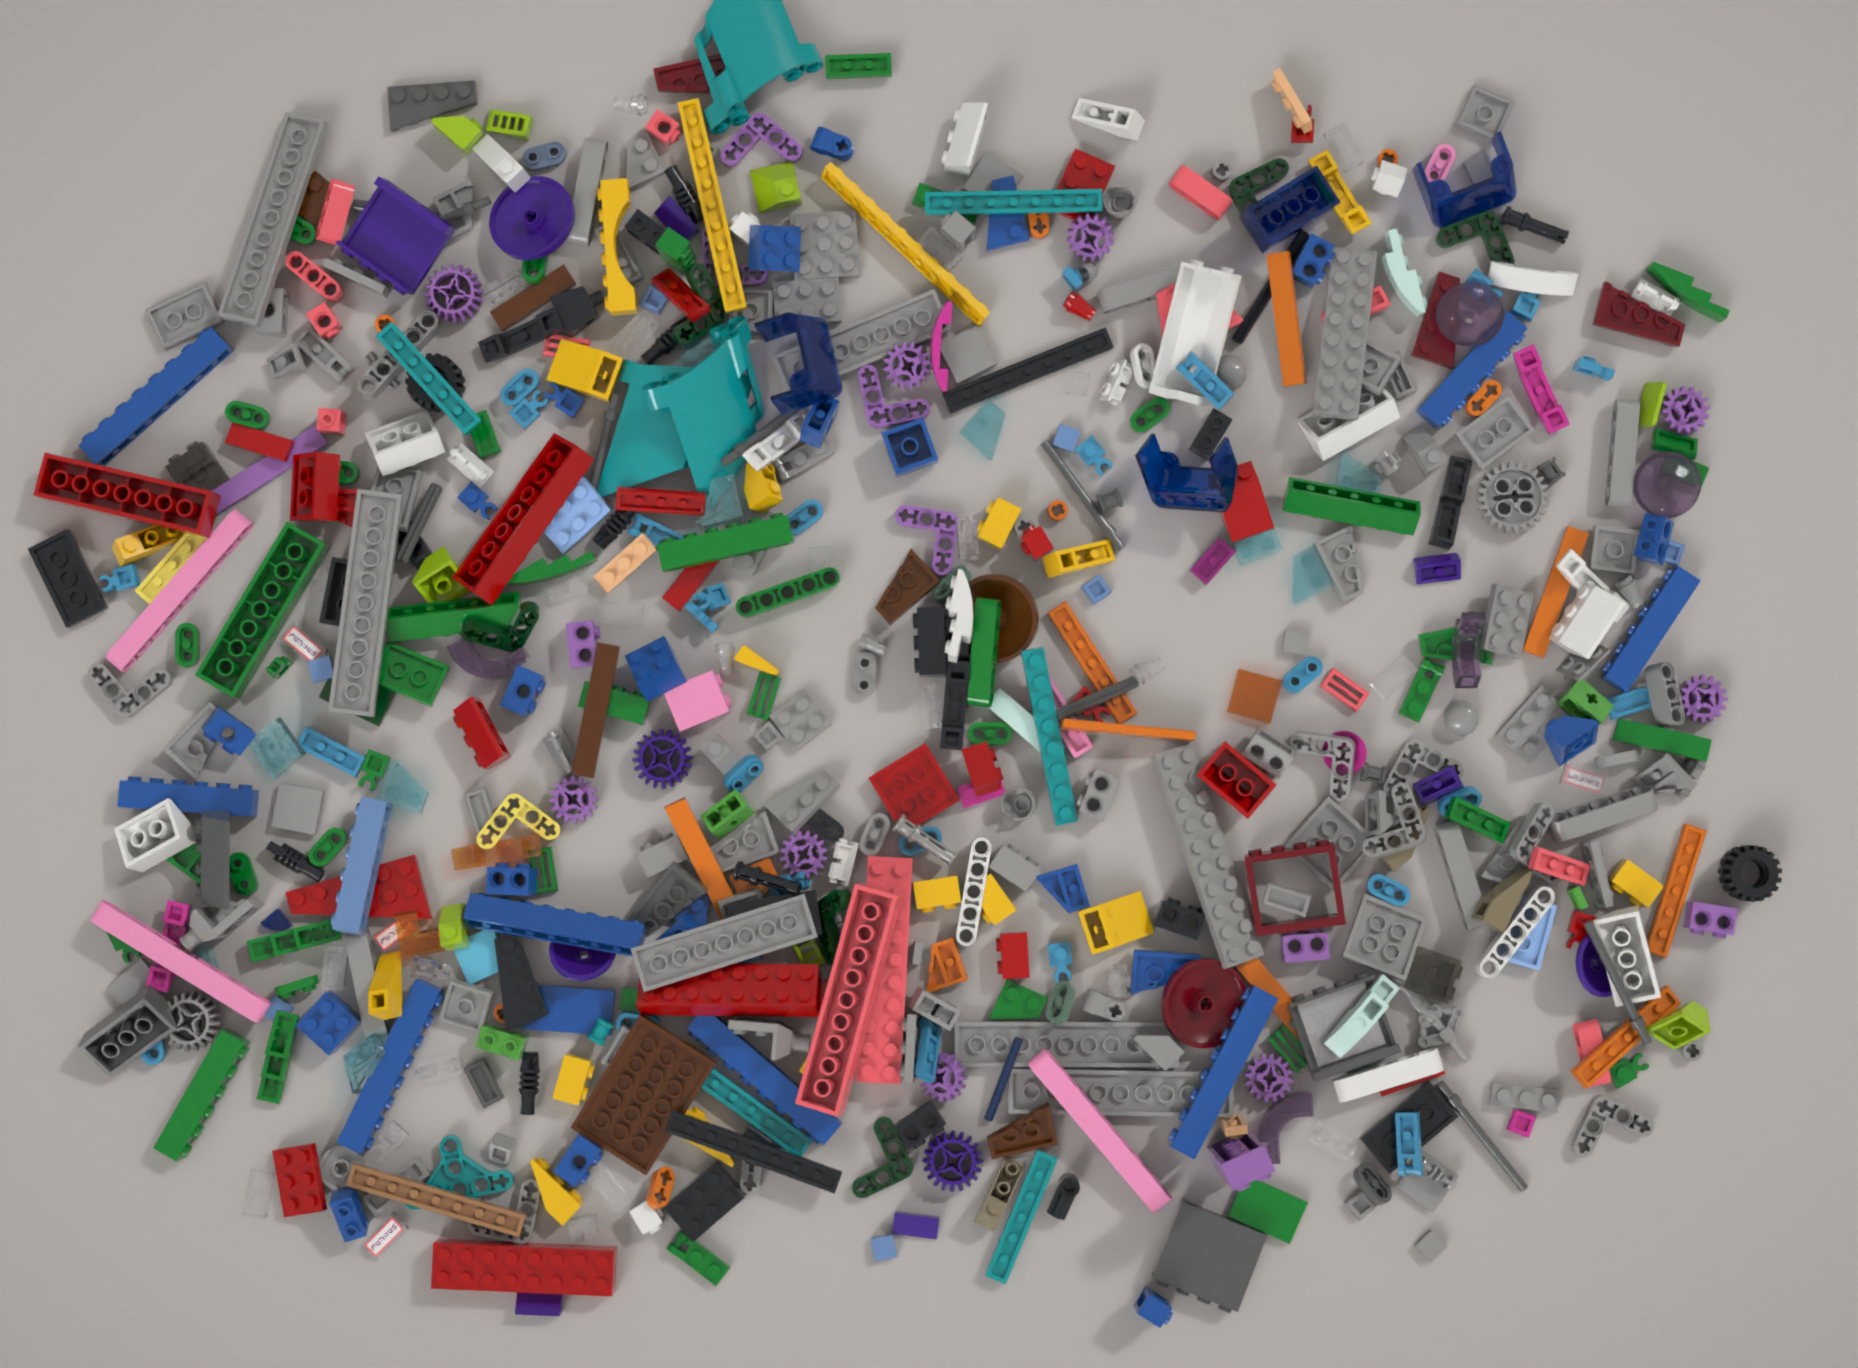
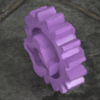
M1087 212L1086 218L1083 219L1079 215L1078 223L1075 221L1071 222L1073 229L1067 230V234L1071 236L1066 241L1067 243H1072L1069 250H1076V258L1081 254L1083 255V261H1086L1087 257H1091L1092 262H1094L1095 256L1098 255L1100 259H1103V252L1109 254L1110 248L1108 245L1113 246L1114 241L1109 238L1114 237V232L1109 231L1112 228L1111 223L1105 224L1106 217L1099 220L1098 213H1095L1094 217H1090L1089 212ZM1089 223L1096 224L1098 226H1090ZM1080 228L1082 235L1076 240V232ZM1087 233L1091 236L1095 235L1094 242L1090 238L1086 240ZM1105 235V242L1101 246L1099 239ZM1086 247L1091 249L1092 251H1088L1083 248Z
M905 341L901 342V347L893 344L895 350L893 352L887 350L886 352L890 356L889 358H883L887 366L882 368L884 371H889L885 377L887 379L893 378L891 384L896 385L899 383L900 389L907 385L910 390L913 383L919 387L920 379L927 380L924 373L931 371L926 368V365L931 363L930 360L925 359L928 353L926 351L920 352L922 350L921 345L914 348V342L912 341L909 343V346H906ZM903 351H912L916 354L907 356ZM896 356L898 358L897 364L892 369V363ZM902 357L908 362H912L909 365L912 373L905 368L902 369L904 366ZM921 362V369L917 374L916 368L917 365ZM904 374L908 375L910 379L903 380L898 378L897 376Z
M1685 385L1680 387V390L1674 388L1671 390L1672 394L1668 393L1664 396L1668 401H1663L1661 405L1665 409L1661 410L1660 414L1666 416L1662 422L1668 421L1670 423L1668 429L1675 427V433L1677 434L1682 430L1684 435L1689 434L1690 429L1693 433L1698 431V426L1702 427L1705 425L1702 419H1707L1710 416L1705 413V411L1710 409V406H1705L1704 404L1708 398L1702 399L1700 397L1702 391L1695 393V387L1693 386L1688 391ZM1679 396H1684V398H1682L1681 402H1680V401H1676V402L1674 401L1677 397H1679ZM1689 418L1696 419L1693 423L1686 424Z
M1703 674L1699 676V679L1697 676H1692L1691 682L1688 680L1683 682L1686 688H1679V690L1683 693L1681 699L1683 708L1686 710L1685 716L1691 715L1690 721L1698 719L1699 723H1705L1707 719L1708 722L1714 721L1713 715L1715 717L1721 716L1719 710L1726 709V706L1722 703L1728 700L1727 697L1722 695L1727 690L1719 688L1722 683L1721 681L1714 683L1713 676L1708 677L1706 680V676ZM1698 684H1704V685H1707L1708 687L1705 688V689H1702L1700 686L1698 687L1697 685H1698ZM1700 695H1704V696H1705V697L1703 698L1704 703H1701V702H1700V700H1701V696H1700ZM1703 708V710L1707 711L1708 713L1701 714L1696 711Z
M571 775V781L564 777L562 778L563 784L555 783L558 788L557 791L551 790V793L555 795V798L549 799V802L555 803L551 810L559 811L556 816L557 818L565 816V823H568L570 818L573 824H577L578 818L585 822V815L592 817L593 814L590 810L598 808L593 804L594 801L599 800V797L593 796L597 789H590L589 787L592 782L584 783V777H580L578 781H576L574 775ZM570 785L580 786L577 790L573 791L567 788ZM568 794L572 796L578 795L577 801L580 805L570 804L572 799ZM588 794L589 798L588 805L585 804L584 796ZM560 795L564 796V804L562 806L560 805ZM572 809H578L579 811H581V813L576 815H571L568 812H570Z
M798 831L797 837L790 834L791 841H783L786 849H780V852L785 853V856L780 858V861H786L783 868L790 867V875H793L795 872H804L807 879L810 878V872L818 875L817 868L824 869L825 867L821 863L822 860H828L827 857L823 856V853L827 852L828 849L821 847L824 840L818 842V834L810 837V831H807L805 835ZM798 840H808V842L803 846H798L795 844V842ZM810 845L807 853L810 856L809 859L804 858L798 864L800 860L799 850L804 851ZM815 845L819 851L818 859L814 856L812 850ZM789 851L793 852L795 856L793 864L789 858ZM805 863L813 865L810 869H800L802 864Z
M947 1052L938 1054L935 1082L926 1083L924 1081L920 1084L921 1087H927L926 1095L932 1093V1100H937L938 1098L940 1102L954 1100L955 1096L961 1095L959 1089L966 1088V1085L962 1083L963 1080L968 1079L962 1073L966 1070V1067L960 1068L959 1065L962 1060L954 1061V1054L947 1055ZM940 1062H944V1063H946V1064H948V1065H947V1066H944L943 1064H939V1063H940ZM939 1088H943V1090H947L948 1092H942L939 1090Z
M1261 1053L1260 1060L1253 1057L1254 1064H1247L1246 1066L1250 1071L1244 1073V1076L1249 1078L1244 1084L1246 1086L1251 1085L1248 1092L1250 1094L1256 1092L1255 1098L1257 1100L1263 1096L1264 1102H1268L1269 1097L1276 1102L1277 1095L1284 1098L1283 1091L1291 1090L1287 1083L1293 1082V1079L1288 1078V1075L1293 1073L1292 1070H1286L1289 1063L1286 1061L1280 1063L1282 1057L1278 1055L1274 1059L1272 1053H1269L1268 1058ZM1264 1064L1263 1069L1256 1071L1260 1065ZM1275 1064L1280 1067L1283 1075L1276 1073ZM1268 1072L1274 1076L1273 1079L1269 1080V1083L1263 1079L1264 1076L1268 1075ZM1254 1080L1260 1081L1262 1091L1256 1087ZM1277 1084H1281V1086L1277 1090L1272 1092L1273 1087H1275Z

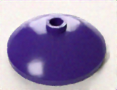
M1587 934L1582 939L1576 953L1575 963L1578 978L1582 986L1590 994L1597 997L1612 996L1606 969Z
M550 942L549 957L554 969L563 977L575 981H587L599 977L611 967L616 957L615 953ZM583 955H588L585 959L581 958Z

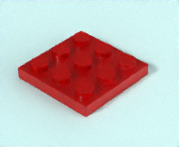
M926 743L869 777L870 782L895 823L904 814L907 820L915 825H920L960 801Z

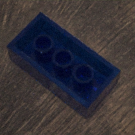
M1315 166L1247 207L1240 214L1239 218L1263 254L1330 213L1341 202L1318 166Z

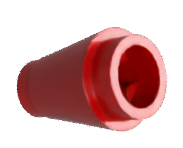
M1071 291L1062 305L1066 308L1067 312L1088 321L1092 319L1096 312L1078 292L1074 293Z

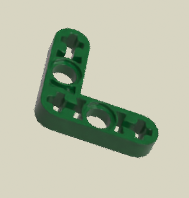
M1277 158L1236 177L1229 185V194L1249 234L1254 238L1263 237L1269 229L1268 221L1254 193L1285 178L1289 171V165L1284 159ZM1277 164L1278 167L1283 166L1282 174L1274 172L1271 174L1270 177L1272 179L1270 180L1268 173L1274 170L1275 165ZM1261 173L1265 178L1264 183L1256 184L1253 181V175ZM1245 178H1248L1249 185L1243 188L1242 193L1234 191L1236 183L1242 186L1247 182ZM1251 202L1255 207L1254 212L1246 213L1243 210V204ZM1256 214H1259V216L1256 217V221L1259 225H1264V227L1262 228V232H1259V230L1254 231L1253 228L1255 226V222L1253 219L1251 221H1249L1248 219L1253 218Z
M1485 211L1443 227L1436 235V243L1445 249L1481 236L1491 261L1499 262L1501 260L1500 254L1495 256L1494 253L1504 249L1505 251L1501 254L1503 260H1508L1513 265L1515 263L1499 219L1492 211ZM1485 217L1487 218V220H1492V223L1490 224L1491 231H1493L1494 229H1496L1497 231H1494L1489 235L1486 234L1490 231V229L1487 224L1483 225L1482 223ZM1469 224L1473 229L1472 234L1464 235L1461 232V226ZM1454 228H1456L1457 235L1453 236L1449 243L1446 240L1442 241L1441 238L1444 233L1451 235L1455 232ZM1491 237L1500 238L1501 246L1499 248H1494L1490 245Z
M702 264L690 265L685 272L686 279L692 290L707 304L715 301L717 303L710 306L711 312L701 317L705 321L703 330H699L696 326V321L692 322L690 319L685 320L673 329L672 338L678 345H686L709 332L710 329L725 322L729 314L725 313L720 292L707 268ZM696 270H699L700 274L697 278H694L693 274ZM702 281H706V284H702L698 287V284H700ZM705 287H708L712 292L709 300L703 297V289ZM717 309L721 310L720 317H715L714 315ZM689 329L693 331L686 334L685 338L681 339L679 336L682 334L681 331H686Z
M531 601L521 603L508 628L474 619H467L461 623L460 635L463 639L508 652H518L525 645L539 619V606ZM517 625H524V626H526V628H525V629H518V628H516V626H517ZM496 634L497 637L489 638L486 635Z
M848 888L834 889L817 901L822 934L817 936L824 960L829 966L833 965L840 940L834 917L849 907L852 894Z
M882 1116L875 1121L874 1132L889 1163L854 1180L852 1191L859 1198L868 1197L908 1178L913 1171L910 1157L898 1132L894 1128L893 1121L888 1117ZM881 1121L885 1124H890L887 1128L889 1135L895 1134V1137H889L885 1142L882 1140V1138L886 1137L884 1131L878 1130ZM891 1141H896L900 1146V1150L895 1154L887 1150V1145ZM904 1153L905 1157H901V1161L904 1165H909L907 1173L898 1172L899 1163L897 1160L892 1162L891 1158H897ZM881 1171L889 1175L888 1182L880 1184L876 1180L877 1173ZM872 1176L873 1183L877 1188L873 1189L872 1185L867 1186L865 1193L861 1190H856L859 1186L858 1182L862 1181L863 1184L870 1182L868 1177Z

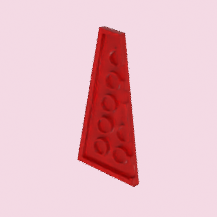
M416 855L380 864L369 917L433 919ZM341 876L285 892L290 913L332 915L336 912L337 908L336 895L338 890H341Z

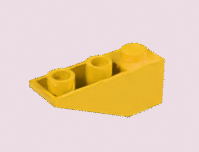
M747 461L744 493L749 509L764 514L783 501L781 488L777 483L775 469L772 464L757 472Z
M154 525L115 539L111 548L120 567L140 561L177 543L185 532Z
M401 951L380 955L368 991V1014L381 1020L402 1016Z
M534 1157L530 1163L546 1211L563 1226L584 1204L581 1200L583 1197L575 1189L570 1190L565 1185L566 1181L549 1169L550 1165L546 1160Z

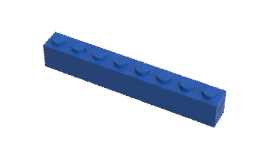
M212 327L204 329L199 333L198 339L195 342L183 347L182 353L177 358L170 359L160 373H155L148 379L149 383L132 393L131 399L126 403L123 402L118 405L115 413L110 417L104 418L94 432L87 433L78 446L94 464L106 466L227 358L234 349Z
M470 893L463 915L466 927L632 957L631 948L643 945L646 938L645 925L636 920L624 921L614 916L601 917L592 912H587L586 914L579 913L570 908L562 910L547 904L540 906L529 901H512L507 897H490L485 893Z
M421 978L415 979L402 1006V1016L397 1017L336 1143L359 1154L372 1148L375 1142L373 1135L376 1129H381L385 1121L383 1117L385 1110H389L394 1103L395 1098L392 1096L395 1090H399L404 1082L405 1077L402 1075L406 1068L409 1069L415 1059L412 1056L415 1048L419 1049L425 1037L422 1034L425 1028H429L434 1020L432 1013L435 1007L439 1008L443 1002L444 996L442 993L444 989Z
M1251 985L1250 988H1245L1241 996L1243 1002L1240 1008L1236 1007L1230 1017L1233 1020L1230 1027H1225L1220 1036L1222 1042L1219 1048L1215 1047L1209 1059L1212 1062L1208 1068L1205 1067L1201 1072L1199 1079L1202 1081L1198 1088H1193L1189 1096L1191 1102L1188 1108L1184 1107L1178 1117L1180 1123L1177 1129L1173 1127L1168 1136L1170 1147L1194 1160L1279 999L1254 985Z
M697 1016L687 1027L690 1030L688 1034L695 1041L699 1042L701 1040L707 1045L705 1049L714 1057L719 1055L724 1060L723 1064L729 1070L733 1071L735 1069L741 1074L739 1078L748 1086L753 1084L758 1089V1095L766 1101L768 1099L775 1103L774 1108L782 1115L787 1113L792 1118L791 1123L798 1129L804 1128L810 1133L808 1137L817 1145L820 1142L825 1145L841 1126L842 1121L836 1116L795 1104L800 1086L740 1034H734L733 1029H728V1024L719 1016Z

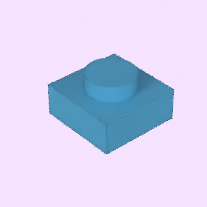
M1068 266L1062 271L1061 276L1075 293L1082 288L1083 282L1081 280H1083V277L1077 269L1072 270Z

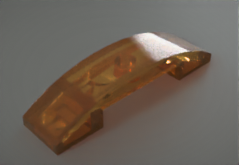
M539 833L500 840L489 850L482 849L478 844L452 849L455 871L542 856Z

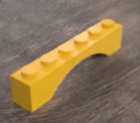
M627 178L600 180L601 187H597L598 200L602 201V209H599V221L603 222L604 231H600L601 244H605V252L601 254L602 265L606 266V274H603L604 288L608 289V296L604 297L605 309L609 310L612 316L638 314L637 292L623 275L616 251L619 226L625 213L631 206L630 183Z

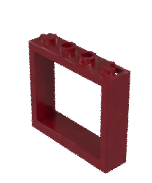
M1329 839L1316 840V844L1313 845L1299 842L1294 843L1291 848H1284V845L1270 847V851L1262 852V849L1258 848L1249 850L1248 854H1244L1256 937L1346 924L1334 842H1329ZM1328 852L1337 913L1261 923L1252 863Z

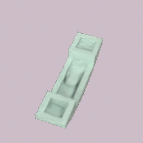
M998 688L994 693L993 703L989 709L1040 753L1033 716L1003 690Z

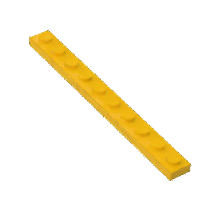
M696 98L678 102L725 313L729 314L746 310V300L700 100Z
M832 162L825 166L820 178L971 321L980 327L990 314L987 307L972 296L971 292L966 287H963L953 274L947 272L936 258L931 257L920 243L915 242L904 228L899 227L888 213L883 212L871 197L865 195L855 182L847 178L839 167H836Z

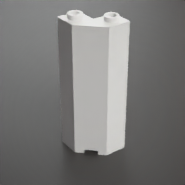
M1191 259L1190 263L1181 262L1149 393L1165 398L1182 400L1195 405L1208 406L1209 400L1176 367L1180 363L1183 364L1188 358L1187 355L1192 351L1217 374L1241 275L1233 274L1234 269L1221 266V269L1217 270L1204 267V262ZM1194 364L1189 370L1193 373L1198 367Z

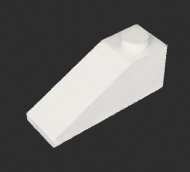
M1083 98L1078 99L1071 117L1075 121L1118 137L1138 140L1145 122L1135 109Z
M488 134L472 148L515 193L531 178L524 168Z

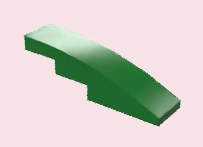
M1652 262L1647 266L1646 271L1665 290L1679 298V301L1715 321L1722 322L1727 319L1730 310L1710 303L1712 294L1693 287L1694 277L1656 262Z
M591 551L573 561L567 554L550 564L544 558H541L515 573L507 585H526L556 579L576 572L596 562L597 559Z
M1624 719L1617 720L1613 736L1614 741L1704 762L1707 761L1712 741L1711 739Z
M331 919L248 940L246 943L251 963L341 940L342 936L340 932L332 929Z
M276 1010L265 1050L266 1058L260 1076L262 1080L256 1099L280 1104L297 1032L295 1025L298 1023L299 1015Z

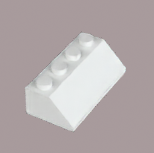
M1361 388L1358 421L1313 416V411L1297 419V422L1313 450L1325 461L1400 418L1395 399L1385 388L1380 396Z
M1638 905L1618 909L1594 919V926L1632 1002L1637 1003L1661 998ZM1608 975L1615 1006H1623V1003Z

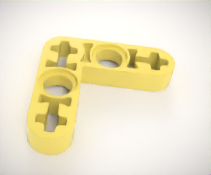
M512 793L504 799L478 833L477 843L482 849H492L516 818L546 840L556 839L560 834V827L556 821L521 795ZM518 798L520 807L518 809L514 807L510 813L514 814V816L510 818L501 809L505 807L507 810L510 807L509 799L515 800ZM529 811H536L538 813L539 819L536 823L526 821V814ZM499 815L505 816L507 819L506 826L503 828L496 827L494 825L495 817ZM543 817L547 819L544 824L549 827L552 824L555 826V835L550 834L546 836V830L542 826L540 830L535 828L541 823ZM491 825L494 830L501 833L498 836L494 833L491 837L492 844L487 843L484 846L482 845L483 840L481 836L483 834L487 836L491 830L487 829V827Z

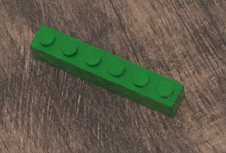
M1289 477L1283 497V511L1413 536L1421 515L1420 501Z
M776 513L770 515V519L763 521L761 518H754L748 520L749 524L741 526L739 523H732L726 525L727 529L718 530L716 527L704 530L705 534L696 535V532L684 534L683 539L675 540L674 537L662 539L661 544H656L662 571L666 573L794 544L788 515L783 516V513Z
M519 592L500 594L492 605L480 597L389 607L386 625L390 642H405L411 639H428L435 636L447 637L452 634H460L461 623L467 619H474L508 628L517 609L521 605V598Z
M228 1028L222 1029L219 1032L153 1149L174 1161L188 1157L193 1149L191 1143L204 1130L202 1124L215 1111L214 1103L217 1098L221 1099L226 1092L227 1087H225L228 1079L231 1080L238 1070L236 1067L237 1063L247 1055L249 1040Z

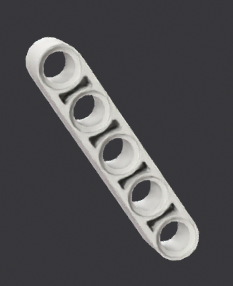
M979 837L972 842L956 931V939L963 946L972 945L977 936L991 854V843L983 837ZM978 841L987 843L988 849L983 854H979L975 850V844ZM975 863H980L984 867L983 873L979 876H975L971 872V867ZM971 885H976L980 889V894L976 898H972L967 894V890ZM968 907L976 910V917L972 920L966 919L963 915L964 910ZM964 929L970 930L973 934L972 939L968 942L960 939V932Z
M1538 886L1531 890L1512 915L1509 926L1504 932L1500 931L1477 960L1475 969L1479 975L1492 978L1501 971L1553 904L1555 894L1551 888ZM1542 890L1547 894V899L1543 903L1538 899V894ZM1527 908H1531L1533 911V917L1530 920H1526L1524 917V912ZM1513 926H1517L1520 930L1516 938H1513L1510 934ZM1503 943L1506 947V952L1499 956L1496 949L1499 944ZM1487 961H1490L1492 964V970L1489 973L1483 971V964Z
M1431 1048L1335 1078L1332 1081L1338 1100L1341 1103L1442 1072L1444 1067L1438 1048Z

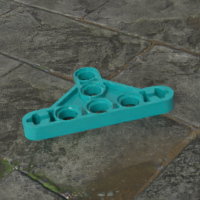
M448 1135L440 1142L442 1160L426 1184L454 1192V1185L461 1183L465 1186L464 1195L474 1198L508 1190L514 1183V1176L506 1169L489 1171L464 1154L462 1142L458 1136ZM448 1139H453L457 1144L456 1150L453 1152L445 1148V1142ZM452 1161H457L461 1165V1171L457 1174L452 1173L449 1169ZM501 1174H504L505 1178H509L506 1186H503V1183L494 1184L495 1189H492L490 1176H493V1181L500 1179ZM478 1179H484L487 1182V1189L485 1191H479L476 1188L475 1183ZM406 1204V1206L412 1210L422 1209L416 1206Z

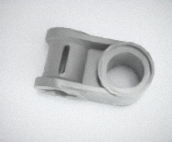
M1088 988L1081 1010L1112 1021H1119L1124 1017L1125 1007L1120 1001ZM1117 1004L1121 1013L1116 1014L1115 1017L1111 1016L1112 1012L1109 1008Z

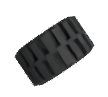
M431 353L426 354L425 358L437 371L446 374L447 382L462 398L461 392H465V386L463 385L465 378L462 376L461 369L447 356H442L438 353H435V355ZM407 372L408 378H405V383L408 385L406 389L411 395L410 397L426 410L440 412L442 409Z
M1742 845L1732 848V852H1727L1724 855L1726 859H1721L1720 864L1723 865L1722 869H1718V873L1722 874V878H1719V881L1724 883L1725 886L1722 888L1724 891L1730 892L1729 895L1741 901L1765 900L1764 898H1769L1773 895L1772 891L1778 890L1779 887L1776 884L1782 881V878L1778 877L1779 873H1782V868L1777 867L1780 864L1779 860L1774 859L1775 854L1768 852L1767 848L1756 845ZM1748 860L1754 861L1760 871L1758 881L1751 887L1745 885L1740 876L1741 868Z

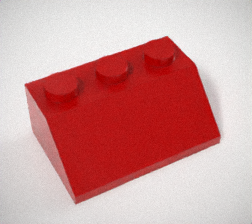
M318 451L293 455L290 521L323 523L337 521L339 513L338 494L340 492V455Z
M472 696L453 710L455 714L453 720L457 727H462L466 734L463 736L464 741L469 748L473 747L476 753L474 759L479 767L483 766L484 769L488 770L511 757L480 698Z
M1226 741L1219 745L1196 775L1247 819L1276 787V784Z

